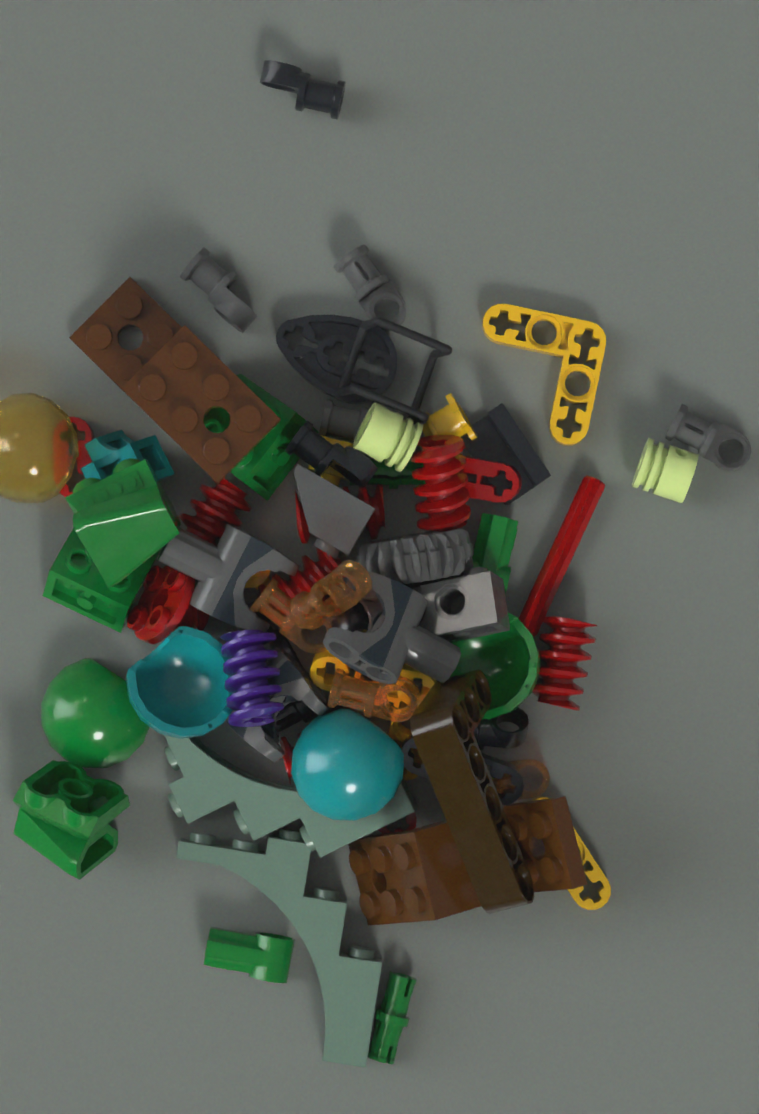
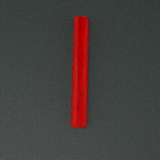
M586 475L582 479L519 616V620L533 637L540 630L544 617H546L605 489V483L595 477Z

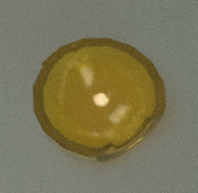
M35 393L12 394L1 400L0 497L15 503L32 504L44 503L61 494L59 492L71 478L76 458L79 457L77 433L68 415L53 400Z

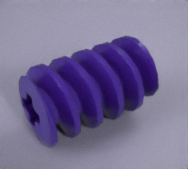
M240 630L222 635L220 638L227 642L221 647V654L229 659L223 664V672L231 676L225 681V690L233 693L227 698L226 703L229 709L235 711L228 716L229 725L256 727L274 722L275 719L272 718V714L283 710L284 704L270 701V696L282 692V686L269 684L268 679L280 675V669L269 667L266 662L277 658L278 651L265 649V644L275 641L276 634L261 630Z

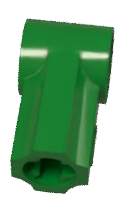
M482 513L473 550L472 568L484 567L502 578L506 595L511 566L508 565L515 543L518 521L503 516Z
M211 927L203 965L249 973V977L262 981L287 983L295 939L273 933L256 932V935Z

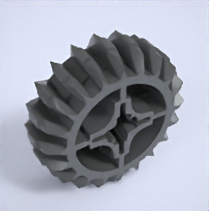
M462 528L394 536L360 544L355 549L357 558L355 560L356 571L374 572L404 585L460 575L464 570L473 567V544L470 542L468 531Z

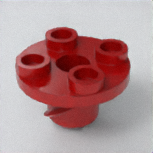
M157 565L153 566L143 582L145 590L139 603L128 616L127 627L135 632L138 639L148 644L161 642L180 626L203 631L210 615L190 605L195 587V579L167 565L163 568Z

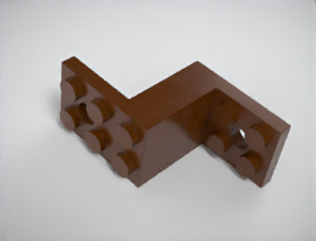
M131 277L69 337L218 484L281 421L185 325L181 327ZM134 326L142 331L143 341L137 349L126 350L120 346L119 335L126 327ZM213 408H223L230 415V424L223 432L213 433L205 426V416Z
M566 796L502 805L530 872L534 892L575 889L587 885ZM446 820L408 831L364 836L348 844L350 849L349 863L352 871L356 874L360 891L359 904L362 913L366 917L368 926L434 921L481 907Z

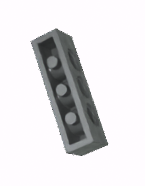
M470 568L463 571L462 577L449 580L440 578L420 582V586L411 588L423 595L427 600V606L419 626L450 643L510 631L503 579L488 571L487 568ZM459 596H464V608L458 614L452 615L451 605L453 601ZM332 605L324 606L327 631L329 628H332L331 621L335 619Z

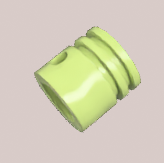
M374 402L359 427L352 447L378 462L385 460V465L388 467H392L394 464L395 470L401 472L415 451L422 434L423 424L417 422L413 425L412 419L406 418L403 420L402 414L391 411L386 406Z
M648 438L634 475L632 487L638 488L639 485H642L643 491L648 492L649 489H653L652 494L683 503L695 473L699 454L672 445L664 448L665 443L659 441L656 445L654 444V439Z

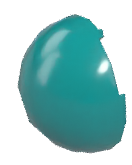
M180 626L149 655L131 666L126 675L128 697L140 720L159 734L179 739L203 736L222 725L233 711L227 707L226 703L227 698L233 693L225 690V681L231 676L223 672V664L229 660L221 654L223 644L207 632L187 626Z
M338 708L315 718L303 729L292 752L291 775L298 795L313 811L332 820L356 821L377 813L394 798L403 779L404 754L400 746L374 723L348 708Z

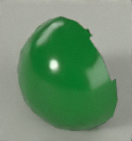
M508 613L510 631L452 642V644L460 648L461 656L456 669L450 677L479 669L488 680L492 702L482 719H491L516 710L530 696L538 679L540 656L535 638L519 618Z
M84 658L64 667L49 683L41 703V726L49 745L63 759L83 768H109L127 760L143 744L149 730V726L140 720L129 701L126 680L92 658Z

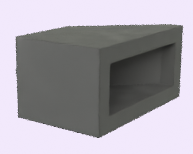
M297 464L293 472L309 532L317 538L313 546L334 558H337L340 552L349 556L372 517L375 508Z

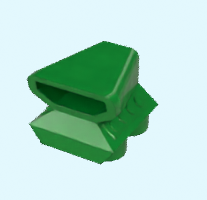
M132 458L123 460L116 465L112 475L102 480L98 478L83 479L76 484L73 494L65 497L74 513V530L108 587L120 583L180 534L178 526L182 524L147 459L142 461Z
M52 760L25 779L20 785L13 799V802L19 807L13 833L67 874L80 880L116 851L118 831L108 824L130 806L129 796L124 793V789L113 781L93 779L87 776L86 771L79 765L67 761Z

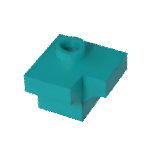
M121 429L96 437L85 444L93 461L81 468L86 479L98 478L102 480L113 474V470L118 463L129 458L141 461L147 459L160 482L175 474L156 435L133 441Z

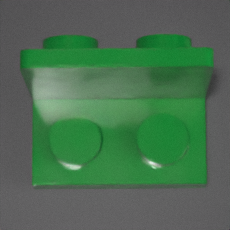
M237 374L236 376L281 419L230 472L255 493L268 501L300 459L297 455H288L284 451L306 420L247 377ZM213 408L205 416V426L213 433L223 432L230 424V415L223 408ZM314 427L312 428L315 432L319 433Z
M73 528L49 570L43 596L121 633L127 623L134 599L161 549L120 583L108 587Z

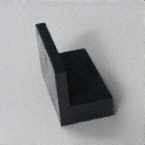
M503 403L489 411L485 417L472 425L477 438L471 440L468 434L460 437L464 440L465 448L471 457L508 463L519 471L522 478L521 489L513 499L503 502L504 505L511 504L551 476ZM500 470L499 475L496 477L485 476L490 484L497 486V494L502 495L504 489L512 488L513 486L512 481L506 479V472Z

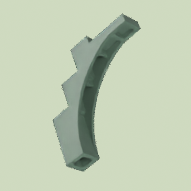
M164 735L169 745L164 748L167 759L175 771L180 769L184 776L168 784L172 793L168 794V799L177 817L181 818L184 816L187 824L235 801L238 808L233 812L236 822L243 834H251L253 841L301 818L304 826L300 827L299 830L308 849L311 848V851L316 849L319 857H323L415 812L419 808L403 777L394 798L377 813L356 821L332 820L313 811L298 795L296 787L264 780L239 769L221 758L198 737L179 739Z
M280 828L278 836L269 835L266 851L258 850V842L242 839H233L232 846L216 844V836L204 833L190 832L189 839L181 838L178 843L177 859L220 865L241 876L261 890L291 921L307 947L321 984L325 1006L326 1029L322 1061L366 1068L382 958L374 957L375 950L366 947L349 946L348 952L340 951L347 899L339 898L340 891L328 888L314 887L313 894L305 893L311 848H307L300 831Z

